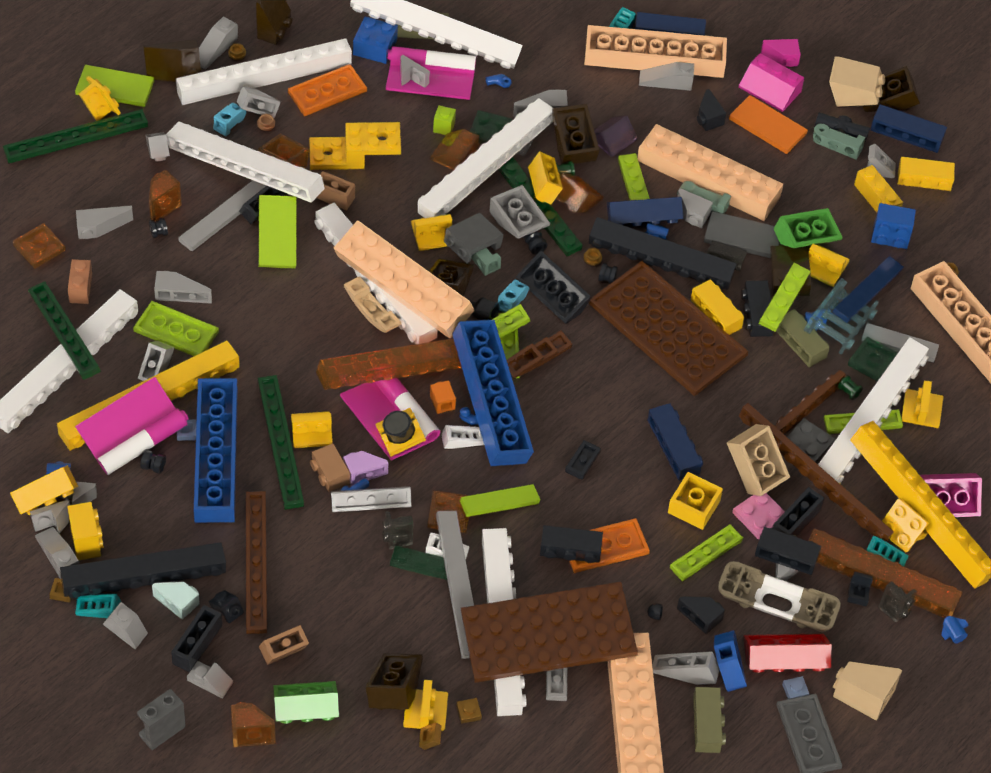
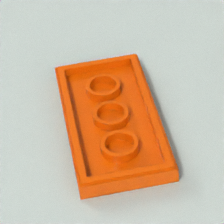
M351 64L288 88V94L304 116L367 92V86Z
M751 95L729 116V120L785 154H788L808 131Z
M635 518L590 530L603 532L599 563H587L579 560L569 562L573 572L577 573L648 555L650 550Z

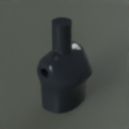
M482 297L477 302L470 301L474 308L472 315L477 318L492 320L499 312V303Z

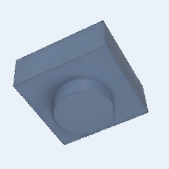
M187 420L188 425L177 431V441L196 440V420Z
M803 676L783 680L782 685L788 699L809 695Z

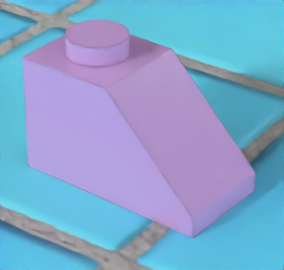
M364 451L352 452L343 456V461L350 472L351 486L363 478L371 480L388 474V461Z

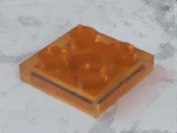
M44 223L13 240V246L34 269L66 251L65 245Z
M433 490L427 528L438 529L437 511H457L460 532L467 533L469 517H466L460 499L469 495Z

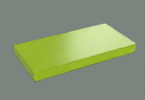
M85 65L75 93L79 95L81 91L90 85L86 79L90 76L94 80H99L102 86H107L111 91L110 97L114 98L118 103L145 107L154 83V77Z
M259 195L258 267L296 268L295 196Z
M154 301L150 302L133 327L134 332L175 347V349L192 356L206 351L219 332V328Z

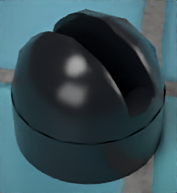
M657 603L650 605L647 611L648 616L654 620H661L663 605Z

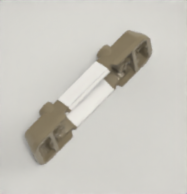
M735 561L729 562L725 566L718 585L719 592L724 598L739 603L743 608L751 607L794 622L799 628L808 627L819 632H826L833 627L840 609V601L833 595L813 588L807 589ZM770 593L788 599L792 603V608L785 612L767 606L763 603V597Z

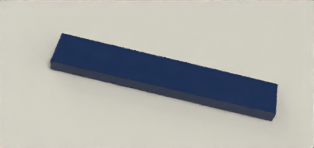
M889 256L834 308L833 313L848 323L902 271L904 266Z

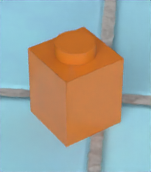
M437 382L430 385V397L436 413L455 410L456 397L450 382Z

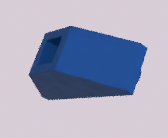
M735 631L715 635L714 649L727 692L747 687Z

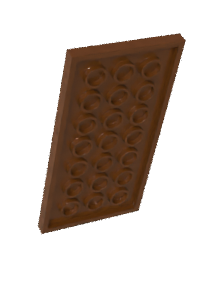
M643 261L601 290L589 301L590 306L694 396L748 356V351Z
M621 582L461 608L475 683L638 656Z

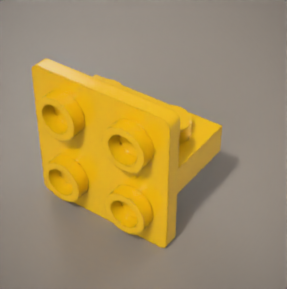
M88 76L86 79L90 85L81 91L79 96L94 119L99 121L111 111L120 115L119 104L114 98L110 97L111 91L107 86H102L99 80H94Z
M451 214L411 221L419 251L447 246L444 238L446 228L452 226Z
M812 244L809 249L811 277L834 287L847 267L849 259L820 245Z
M924 380L922 388L919 387L918 391L907 389L904 395L901 417L903 422L939 428L943 396L930 393L932 382Z
M330 412L291 414L294 448L320 447L333 444Z
M901 498L897 499L882 520L883 523L894 531L890 540L905 553L909 552L916 541L924 539L928 534L925 528L929 522Z
M424 680L423 690L416 689L415 698L410 708L405 709L403 726L421 729L436 722L442 725L441 731H444L448 692L436 691V689H432V680Z

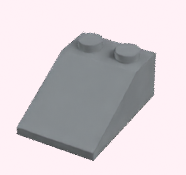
M523 185L490 199L491 215L501 227L517 239L550 226V222Z

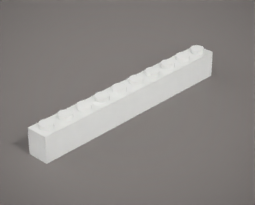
M351 0L350 7H353L352 9L356 12L362 13L363 11L369 13V16L372 18L384 19L388 24H398L406 31L411 32L413 30L419 32L418 34L422 37L428 38L429 36L434 38L438 43H448L456 50L463 49L468 51L467 53L470 55L484 57V60L488 62H498L506 69H510V67L514 69L522 45L405 0Z
M345 38L176 78L177 93L181 104L186 105L240 92L242 86L257 88L329 71L351 64L352 51Z
M539 98L535 102L530 103L522 113H518L515 119L507 123L500 132L495 133L487 143H483L474 154H470L467 160L459 164L452 173L447 174L438 185H434L426 195L421 196L418 200V213L424 218L446 215L553 122L552 107Z
M178 122L166 134L169 148L308 202L312 203L325 189L322 177L318 173L250 149L231 140L221 138L218 135L205 132L202 129H197L189 124Z
M335 203L316 211V227L323 231L327 241L332 242L334 246L353 226ZM355 270L357 277L360 276L370 287V292L372 291L375 294L377 301L384 305L387 312L392 311L401 321L399 328L407 333L409 340L414 342L418 348L437 338L438 330Z
M119 290L76 329L91 355H95L99 348L108 343L117 331L122 330L130 319L136 317L138 313L137 300ZM61 344L0 400V428L5 432L9 433L17 428L26 416H30L39 404L44 403L47 397L53 391L58 390L60 385L77 370Z
M909 337L818 464L839 484L844 479V472L851 470L854 458L858 459L861 456L860 451L850 439L860 426L874 421L881 427L883 423L881 422L882 418H888L892 411L891 406L897 405L901 398V392L905 393L911 384L909 382L910 379L914 380L920 371L918 369L920 365L924 367L929 357L926 355L929 348Z
M506 528L482 530L487 603L516 599V588L512 587L514 570H510V565H513V555L508 550V548H511V536H507ZM524 676L494 679L497 716L522 715V709L526 707V694L522 695V689L525 688Z

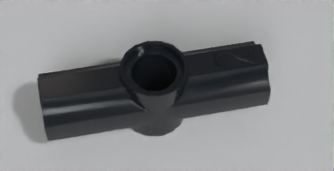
M819 112L815 122V126L825 124L829 129L831 128L855 138L861 135L865 137V142L870 131V127L854 123L851 118L845 115L837 118Z

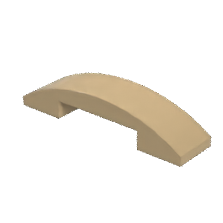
M360 276L344 284V288L354 304L377 329L387 333L401 325V321L393 312H387L370 293V287Z

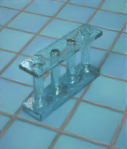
M842 278L814 312L804 328V331L809 334L814 328L817 330L819 328L842 343L843 346L838 352L841 355L846 349H851L855 343L853 339L867 320H872L878 312L876 307L879 303L875 301L871 308L866 305L861 310L865 313L863 318L856 314L851 319L858 323L856 327L851 326L831 313L830 308L833 310L839 304L838 299H844L849 295L846 293L847 290L844 289L847 281ZM822 318H827L850 333L848 338L823 323Z

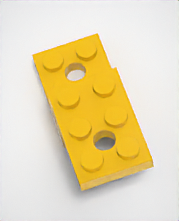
M400 122L345 123V137H309L310 170L364 169L365 155H401ZM385 137L386 140H379L378 138ZM324 152H331L332 154L325 155Z

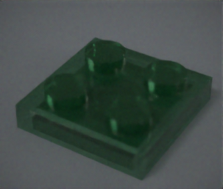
M478 110L468 135V141L480 144L487 143L495 133L500 132L507 123H510L512 118Z
M867 336L850 358L848 366L878 382L898 353Z

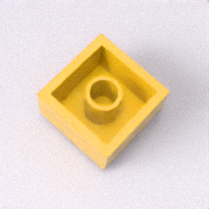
M687 472L670 499L668 513L703 530L720 503L723 488Z
M92 502L67 506L77 559L85 560L100 557V549L104 548L97 509H93Z

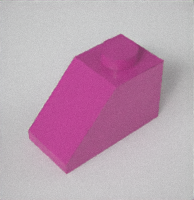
M798 39L763 40L761 54L784 67L798 66L801 55Z

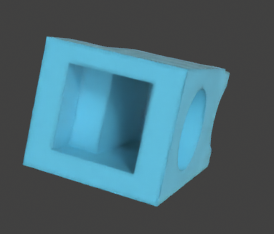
M235 103L227 105L214 116L213 129L226 137L230 134V129L244 119L246 110L241 109Z
M518 280L510 283L498 297L499 310L505 313L516 307L526 297L529 286Z

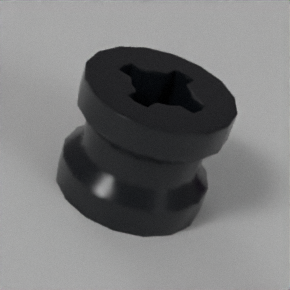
M164 217L156 221L153 219L149 220V227L153 238H157L161 234L164 236L168 235Z
M603 263L598 281L602 282L605 280L609 284L614 282L618 267H610Z

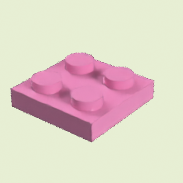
M765 493L762 496H751L733 508L732 513L757 539H760L763 528H773V524L785 511Z

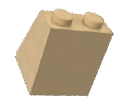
M835 57L829 83L837 107L878 105L879 97H882V85L885 84V75L881 73L880 67L842 57Z
M848 662L846 667H841L836 675L837 679L833 685L835 689L833 697L877 721L896 690L902 670L899 668Z

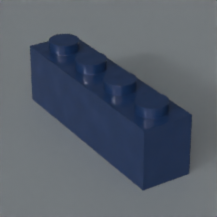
M637 12L635 29L705 36L706 19Z
M879 105L870 131L938 153L947 127Z
M682 197L607 202L608 221L623 226L624 223H631V226H642V222L648 221L649 224L655 225L660 224L661 220H667V223H678V219H683Z
M671 403L649 409L647 421L679 481L683 480L687 472L699 475L703 465L702 457L697 455L694 442L688 438L686 427L684 424H681L677 410L673 409Z

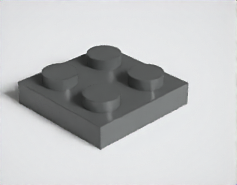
M804 418L787 436L788 439L816 463L835 442L834 437Z

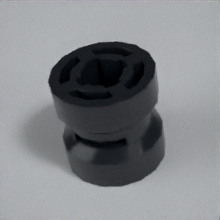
M540 230L524 236V240L529 245V250L532 254L536 255L540 251L544 252L547 249V242L542 238Z
M146 450L142 456L140 467L145 470L152 469L153 472L161 474L166 463V455H157L153 451Z

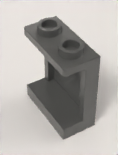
M478 213L446 228L444 242L460 258L469 263L472 255L489 246L494 250L501 248L504 234L481 213Z
M172 689L167 690L137 711V715L145 725V728L139 732V736L151 750H154L186 727L184 703Z

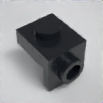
M854 572L848 587L847 602L866 607L869 602V592L873 576Z
M226 590L217 593L209 601L211 608L222 613L227 623L233 622L244 613L238 597Z

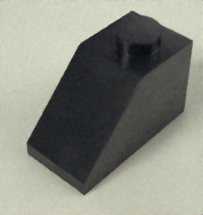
M710 89L705 91L697 116L699 125H702L705 131L724 125L726 119L725 110Z
M681 596L677 605V610L705 634L709 633L723 620L725 612L723 606L711 597Z

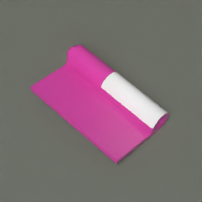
M392 46V50H388L387 60L391 61L386 90L470 100L476 56ZM402 55L430 71L429 85L424 88L413 80L408 81L403 86L401 85L400 62Z
M388 366L377 367L372 380L340 394V397L390 460H394L427 445L440 435L438 427ZM411 408L426 441L391 457L375 424L384 420L391 412L404 411Z
M153 377L76 425L75 428L103 471L109 475L187 426L189 418L183 410L179 411V409L174 407L156 377Z

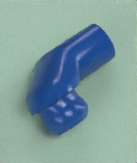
M504 74L485 78L487 86L493 84L503 88L511 86V79Z
M468 407L460 409L459 416L462 421L470 425H478L476 415L470 413Z
M363 478L350 488L344 486L341 491L366 489L369 487V481Z

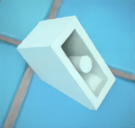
M185 582L154 583L152 585L153 596L182 620L199 605V592L195 587L188 586Z

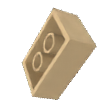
M755 424L727 442L748 494L762 496L790 478L770 426Z

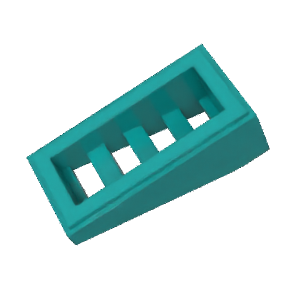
M622 7L609 27L631 29L636 22V13Z
M873 535L864 557L901 573L909 556ZM897 558H900L899 564L895 563Z
M117 594L80 596L77 599L75 614L76 616L108 618L121 600ZM85 602H88L87 609H84Z

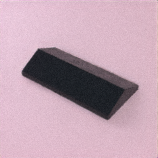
M542 251L515 277L521 283L529 286V291L565 324L579 316L592 298Z

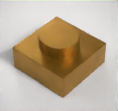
M55 578L50 592V599L70 602L71 598L69 596L64 597L61 579Z
M477 698L457 702L456 706L461 724L481 720L482 715Z
M435 722L422 727L420 730L419 747L426 750L439 745L442 725Z

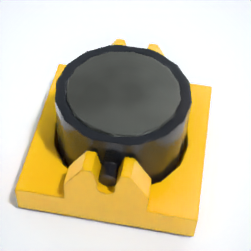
M411 408L404 411L391 412L384 420L375 424L391 457L426 441Z

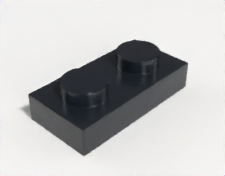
M583 440L566 466L565 472L583 480L600 454L601 448Z

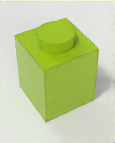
M438 106L434 116V133L451 136L455 125L456 109Z

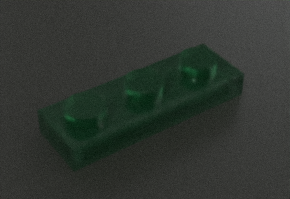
M395 545L390 566L447 580L443 557Z

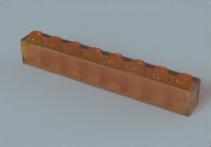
M454 339L322 359L319 362L316 373L324 390L411 375H423L436 371L441 372L448 369H458L462 366Z
M814 528L808 540L821 545L816 563L851 578L854 572L873 576L872 587L943 618L953 616L962 595V591H959L957 588L945 585L934 578L924 576L916 570L903 567L897 562L889 561L881 555L868 552L862 547L847 543L843 539L833 537L825 531H819Z

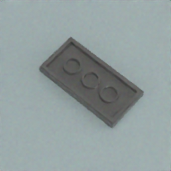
M712 211L704 243L771 258L770 246H779V240L774 231L775 226Z
M817 694L777 701L776 706L800 773H824L842 769L843 765Z

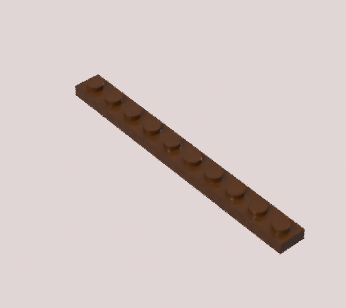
M749 403L743 406L739 417L744 424L750 427L755 424L770 426L779 451L788 463L793 464L803 476L810 479L816 488L821 489L828 495L829 499L837 503L847 515L855 519L860 527L865 528L872 536L879 537L885 542L890 540L894 531Z

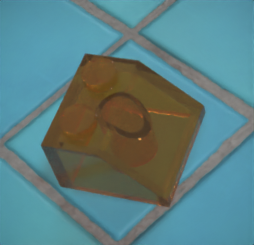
M465 129L447 133L430 156V160L455 170L459 164L467 160L470 154H474L478 150L479 135Z
M282 134L277 135L258 148V151L266 155L273 156L298 167H307L309 148Z
M167 170L156 174L151 179L149 208L150 219L154 221L167 216L181 206L180 182Z
M566 173L560 175L563 189L555 199L562 203L565 202L571 212L585 213L604 198L579 176Z
M240 702L231 705L233 747L276 744L274 719L252 703Z

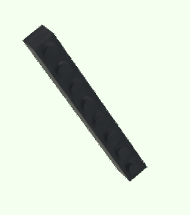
M596 217L589 235V244L595 248H604L613 254H622L631 260L643 261L646 265L657 266L664 271H672L682 277L696 279L700 283L711 279L720 289H729L736 270L737 263Z
M222 542L64 566L60 567V576L64 597L78 598L83 595H98L102 592H117L128 588L137 589L141 586L153 585L154 583L179 582L185 579H199L211 575L219 576L226 573V559Z

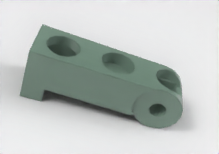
M825 124L816 125L813 133V141L856 160L864 147L865 137L858 135L855 138L831 128L829 129Z
M684 181L680 187L713 202L711 213L714 211L725 214L729 208L731 199L729 194L724 193L723 196L696 186L691 181Z
M487 248L474 253L471 257L485 276L501 269V257L498 253L492 255Z

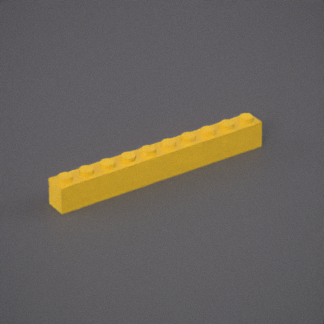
M225 341L153 377H156L172 401L178 397L185 396L192 390L198 389V379L220 378L227 373L234 372L239 368V356L230 343ZM153 377L57 423L58 434L68 449L71 451L85 444V441L75 428L76 425Z
M874 421L860 426L850 439L854 446L896 496L905 501L929 522L925 528L926 532L975 589L987 583L991 578V559L894 446Z

